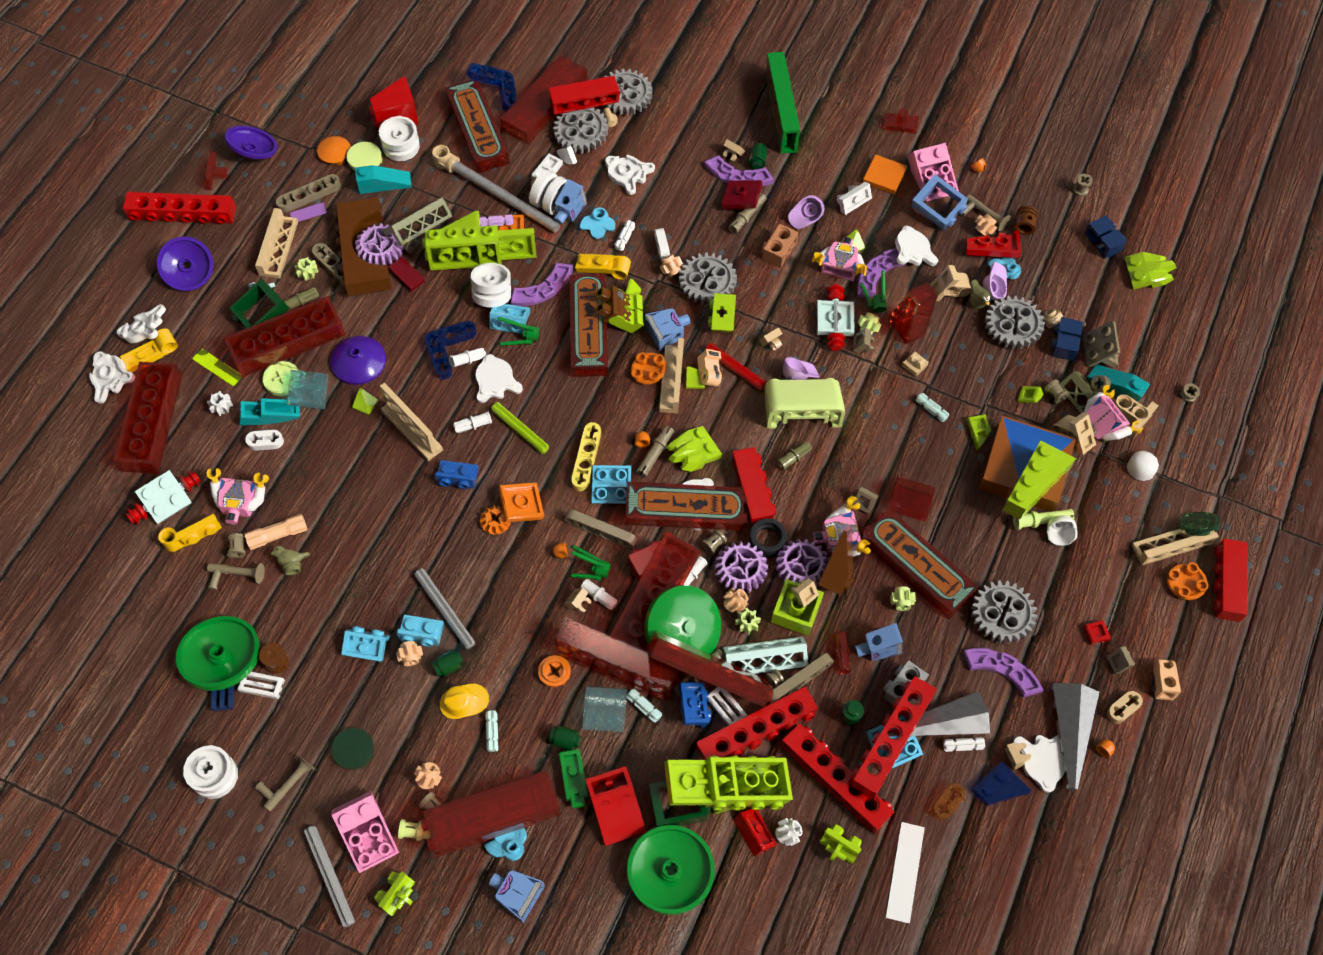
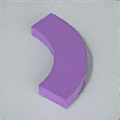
M720 156L704 161L706 169L725 183L732 180H762L763 186L774 183V179L766 167L757 170L740 171L734 169L733 166L726 163Z
M897 248L885 251L868 262L866 265V276L861 274L859 277L857 298L865 297L860 283L864 284L869 296L873 297L876 295V284L881 277L882 270L887 272L892 268L906 265L897 263L896 259L899 256Z
M555 263L551 274L540 285L514 288L511 305L530 306L552 298L569 281L573 272V265Z
M972 648L963 651L970 671L989 670L1003 675L1018 688L1023 698L1044 691L1031 670L1027 669L1018 662V659L1009 654L1000 653L988 648Z

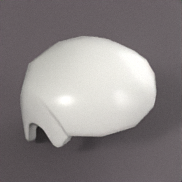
M1138 451L1130 458L1127 470L1135 479L1146 481L1153 478L1159 464L1157 458L1150 452Z
M1065 515L1053 517L1047 524L1049 541L1060 546L1074 542L1077 538L1075 520Z

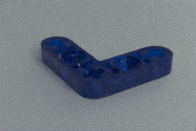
M471 63L466 71L467 76L475 81L497 85L502 109L508 113H513L518 106V99L512 73L507 70Z
M464 321L426 334V347L438 378L445 380L450 378L453 373L445 347L474 338L477 334L474 322ZM450 332L456 334V336L451 339L446 337V335ZM431 339H435L437 346H433ZM441 352L444 355L442 358L437 359L434 357V354ZM441 364H444V367L446 369V372L444 373L441 370Z

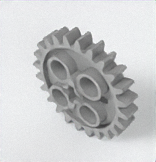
M622 69L620 73L616 70V74L609 72L610 76H615L620 91V100L618 103L603 105V107L607 106L610 110L613 109V114L617 111L620 112V115L626 112L627 116H629V112L635 114V110L642 112V107L647 108V104H650V99H652L651 82H648V77L643 78V73L637 75V70L631 73V69L628 72Z
M594 107L561 113V117L557 116V121L554 122L555 127H553L557 143L561 144L562 148L571 146L574 149V153L580 150L581 154H583L585 149L589 153L591 147L596 150V144L601 146V141H605V136H608L607 118L604 117V113L600 114V109L595 111Z
M707 252L705 257H702L700 253L698 258L692 256V262L686 260V265H682V270H680V289H683V294H688V299L694 297V303L701 300V305L705 301L710 305V298H714V293H734L737 275H735L736 269H732L733 264H727L728 259L722 261V255L715 258V253L711 257L708 256Z
M1007 296L1006 300L1001 297L999 302L995 300L994 304L990 305L984 320L986 323L985 329H989L988 335H994L992 340H999L998 345L1005 343V348L1011 345L1013 350L1017 345L1020 350L1023 345L1029 348L1030 343L1034 345L1044 331L1045 322H1042L1044 316H1039L1041 310H1035L1037 305L1031 306V300L1024 302V297L1021 300H1018L1017 296L1012 300L1010 296Z
M999 580L996 586L993 582H990L989 587L984 585L982 591L978 590L977 596L973 599L974 604H972L971 609L975 611L972 612L971 617H977L973 624H980L978 631L985 630L984 637L989 634L992 635L991 641L998 638L999 644L1004 639H1006L1007 644H1010L1012 639L1016 643L1020 638L1025 639L1027 634L1031 633V628L1036 624L1034 620H1036L1038 615L1033 613L1036 612L1037 607H1031L1035 601L1028 600L1030 593L1023 594V587L1019 590L1016 589L1017 583L1011 587L1009 581L1002 585V582ZM994 597L1000 598L1002 602H997ZM1007 598H1011L1010 604L1007 607L1005 616L1001 622V626L998 627L997 623L1003 612V608L1007 602ZM1013 605H1017L1021 610L1014 609ZM987 614L994 615L995 619L989 618ZM1006 622H1011L1014 627H1009Z

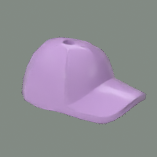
M814 195L803 198L789 213V222L796 229L804 228L816 222L824 213V204Z
M993 262L990 274L983 280V288L989 292L990 299L1000 300L1001 297L1005 298L1007 293L1006 268L997 262Z
M787 357L784 361L783 374L788 380H806L808 377H820L815 366L811 363L792 357Z

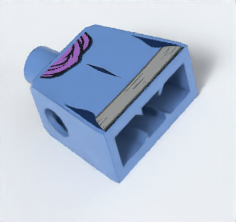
M569 179L567 180L555 201L557 214L553 219L561 225L565 219L573 222L585 207L587 200L582 185Z
M672 308L645 315V326L659 351L665 349V345H672L678 341V338H683L684 326L691 323L687 314L678 317Z
M896 623L865 634L866 642L855 645L858 657L870 654L872 661L903 654V641Z
M510 870L506 878L495 873L489 882L490 886L498 890L495 895L496 901L521 923L525 922L545 887L544 882L513 870Z

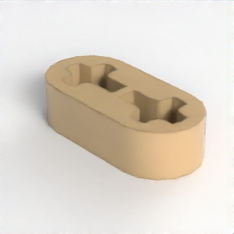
M1135 691L1127 692L1107 710L1108 719L1115 724L1126 720L1142 705L1141 695ZM1135 699V703L1129 707L1126 705L1129 700ZM1121 708L1123 712L1120 716H1115L1114 712Z

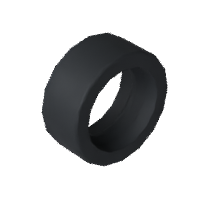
M770 518L761 519L753 524L750 530L749 543L751 548L757 546L756 552H763L762 557H774L778 555L779 551L786 544L787 532L779 521ZM763 529H771L779 535V542L773 547L760 545L756 539L757 533Z

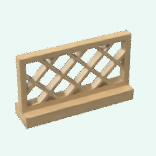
M385 383L380 385L386 403L381 408L382 413L426 460H431L443 451L442 446L434 439L432 432Z

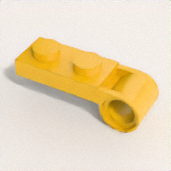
M579 254L575 269L577 272L612 274L616 279L625 280L628 276L631 260L625 256Z
M161 329L157 331L158 335L154 340L121 355L120 358L125 363L127 371L134 372L176 350L178 345L168 329Z
M212 514L177 533L173 528H165L161 530L158 538L167 551L174 552L185 546L196 544L200 539L215 534L222 527L216 516Z

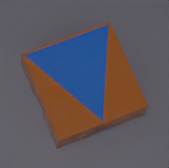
M1001 416L979 489L1009 498L1040 440L1072 456L1076 438ZM1067 473L1033 507L1048 512L1055 511L1060 501Z

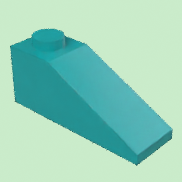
M374 165L355 167L356 181L360 194L412 188L410 172Z
M1096 365L1086 378L1091 382L1097 375L1107 376L1111 382L1107 392L1110 393L1114 390L1115 397L1127 395L1138 403L1150 386L1148 382L1134 374ZM1103 381L1098 382V386L1104 385Z

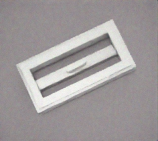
M251 672L247 677L275 682L277 685L250 681L245 678L239 683L237 689L243 693L279 699V692H281V686L285 680L280 677ZM244 685L274 690V692L244 687Z
M718 686L708 694V702L728 726L748 716L726 689ZM721 691V693L731 703L735 710L740 714L739 717L736 716V714L731 710V708L718 694V692ZM713 696L719 701V703L723 706V708L728 712V714L732 717L734 721H731V719L726 715L722 708L713 699Z

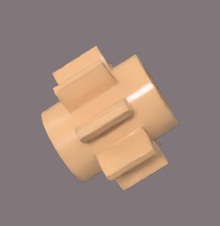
M988 214L984 217L979 215L975 220L978 224L975 228L985 236L987 233L993 234L997 229L995 226L997 221Z
M670 254L661 260L662 265L659 267L663 274L668 273L669 276L680 272V266L683 263L679 256L674 257L673 254Z
M731 588L724 596V606L730 612L735 610L742 612L748 605V596L742 589L735 591L734 588Z
M408 641L400 645L396 655L398 662L402 661L405 666H413L419 663L423 652L421 646H417L414 641Z
M431 762L418 766L414 773L417 785L423 789L433 788L434 785L438 786L442 778L439 776V767Z

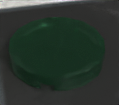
M1193 512L1182 516L1180 519V530H1185L1186 534L1193 536H1206L1210 534V531L1214 530L1217 532L1221 528L1220 517L1210 512Z
M349 728L340 732L332 744V756L335 762L343 769L359 770L366 766L373 757L374 742L366 731L359 728Z

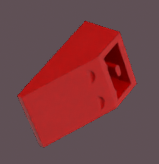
M626 766L585 779L605 847L646 833Z

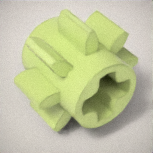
M308 257L299 259L298 265H295L298 278L303 277L305 281L314 279L315 273H318L315 260L310 261Z
M869 312L865 316L861 315L858 321L861 326L860 330L867 328L871 330V335L875 331L879 332L882 325L879 322L880 318Z
M898 587L890 596L891 605H896V609L900 611L911 609V605H914V602H916L915 592L910 593V588Z
M746 608L743 613L738 612V618L740 619H736L735 625H740L739 632L745 631L750 635V631L753 629L755 631L758 630L757 624L760 623L761 618L756 617V610L752 612Z

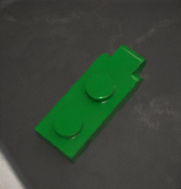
M580 749L560 752L567 801L571 800L572 808L584 807V798L588 797Z

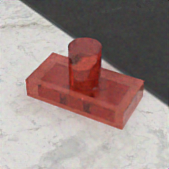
M900 109L898 114L885 112L883 130L916 134L919 116L908 115V110Z
M209 152L205 176L206 190L213 189L214 177L228 178L229 168L216 166L217 152Z

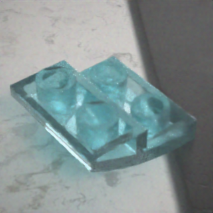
M291 370L287 405L325 409L329 374Z
M586 687L583 729L624 732L627 689Z

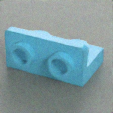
M509 304L492 307L489 328L523 334L524 328L505 323L497 318L503 317L526 325L530 315V308Z
M404 615L401 628L397 630V635L403 643L414 641L421 643L425 647L439 646L444 622Z
M352 626V629L345 631L341 655L383 661L386 640H389V635H385L384 631L373 629L372 632L364 631L365 628Z

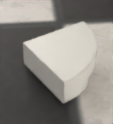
M571 146L557 150L559 157L565 163L571 165L577 163Z

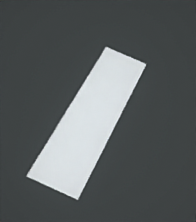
M901 822L886 918L910 923L925 827Z

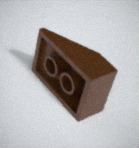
M849 526L843 530L818 584L839 595L844 591L847 592L854 581V578L851 577L854 572L852 528Z

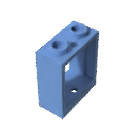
M934 174L915 196L911 206L942 230H945L947 227L951 228L957 220L955 217L958 214L962 215L967 209L966 203L968 198ZM936 187L958 202V205L946 219L923 203Z

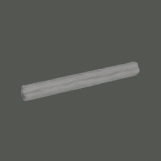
M423 568L417 570L414 573L415 577L466 649L475 645L473 638Z
M310 826L304 830V834L343 927H349L355 923V919L316 826Z

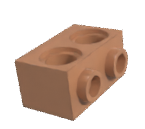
M779 224L776 230H772L769 237L770 240L762 246V259L781 268L796 245L799 232Z

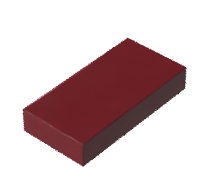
M403 257L388 266L389 270L411 292L425 283V278Z

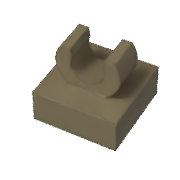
M864 328L854 335L853 351L860 353L863 350L869 352L874 349L870 345V343L875 341L871 336V330Z
M861 487L856 495L857 500L852 505L859 503V509L869 514L874 507L878 495Z
M1120 647L1106 656L1115 674H1120L1135 665L1126 647Z

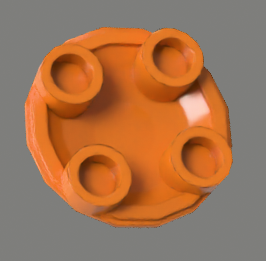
M332 136L320 142L317 154L322 162L342 165L345 163L347 152L351 146L345 138Z
M640 352L636 355V359L631 366V374L638 383L644 385L653 384L664 376L667 364L661 354Z
M1196 563L1178 564L1168 573L1167 583L1169 589L1181 599H1198L1203 596L1208 588L1206 575Z

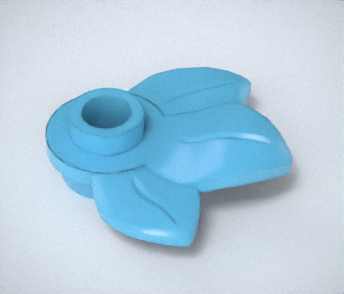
M599 207L594 209L591 215L585 216L582 219L580 229L590 230L593 238L600 239L605 235L606 230H615V221L608 217V213L604 208Z
M1002 257V259H991L987 262L990 268L993 262L1003 265L1006 268L1008 279H1016L1021 273L1020 265L1016 264L1013 258Z
M519 825L513 830L509 828L494 833L495 840L485 844L487 852L492 856H505L511 861H516L524 853L523 843L527 838L526 830L522 825Z

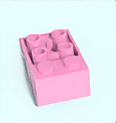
M946 143L916 150L907 155L911 172L920 190L936 174L958 191ZM936 187L927 197L926 202L949 195Z
M372 791L331 810L332 817L359 873L399 853Z

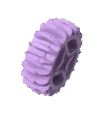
M381 223L379 226L373 224L372 228L367 226L366 231L361 230V235H357V240L355 241V250L357 255L366 262L377 265H391L392 261H397L398 257H401L403 245H398L393 234L385 236L383 229L389 225L387 224L383 227Z
M799 538L796 540V544L790 541L789 546L784 545L783 549L779 551V557L776 559L778 564L776 570L780 571L779 578H784V583L788 579L799 584L800 580L809 578L814 581L817 587V583L819 584L829 562V558H826V551H821V545L815 547V541L809 544L807 538L804 540V543H801ZM794 554H797L796 559H792L790 562H787L789 557H791ZM815 567H818V570L814 574L808 576L809 570H813Z
M742 541L739 542V546H736L733 542L731 548L726 545L724 551L720 550L719 557H716L715 560L717 564L714 570L717 571L716 577L720 578L719 583H726V589L732 587L735 591L736 589H742L743 591L746 589L750 593L751 587L758 589V584H763V578H766V570H768V565L765 564L767 559L762 557L763 552H756L757 546L750 548L749 542L746 546H743ZM734 557V563L730 564L729 567H725V564ZM753 568H757V572L748 578V572L752 571Z

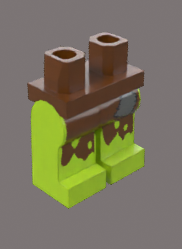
M611 286L609 289L601 287L597 290L596 298L602 300L597 306V313L602 315L603 322H609L630 333L643 326L641 295H629L615 286Z

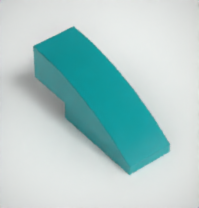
M261 398L260 402H240L239 425L274 424L300 418L299 400Z

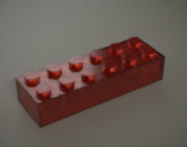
M326 296L224 337L241 376L245 377L346 334L329 296Z
M139 361L113 459L120 472L159 474L182 380V373L177 364Z
M666 532L658 543L606 640L640 659L644 658L649 650L644 624L650 604L664 590L673 586L684 585L701 551Z
M565 618L555 637L559 656L566 660L571 658L582 667L588 668L589 666L600 675L612 676L618 683H628L639 692L646 691L657 700L664 699L668 701L677 682L678 668L668 665L659 659L652 658L645 651L571 619Z

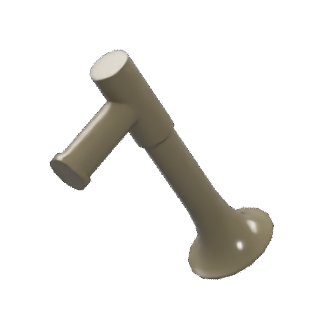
M967 196L968 207L961 215L962 217L975 207L994 218L999 226V231H1002L1008 225L1011 219L1010 215L1006 217L1000 216L973 196Z
M209 563L207 571L213 572L208 589L217 590L221 573L250 576L255 578L256 583L260 584L265 574L264 565L260 563L256 568H241Z
M299 756L300 764L298 768L275 793L269 790L263 782H259L256 785L255 789L268 799L264 807L269 811L273 810L304 773L309 770H316L301 756Z

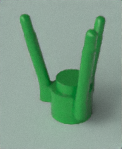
M882 270L881 294L874 295L872 300L864 284L860 283L868 302V308H873L875 313L887 310L885 271Z
M503 317L497 318L505 323L524 328L523 337L526 338V340L500 342V346L532 345L533 341H538L540 327L528 326Z
M572 545V548L579 553L572 551L571 554L594 564L592 572L595 575L572 573L571 577L596 579L599 581L602 577L607 578L611 563Z

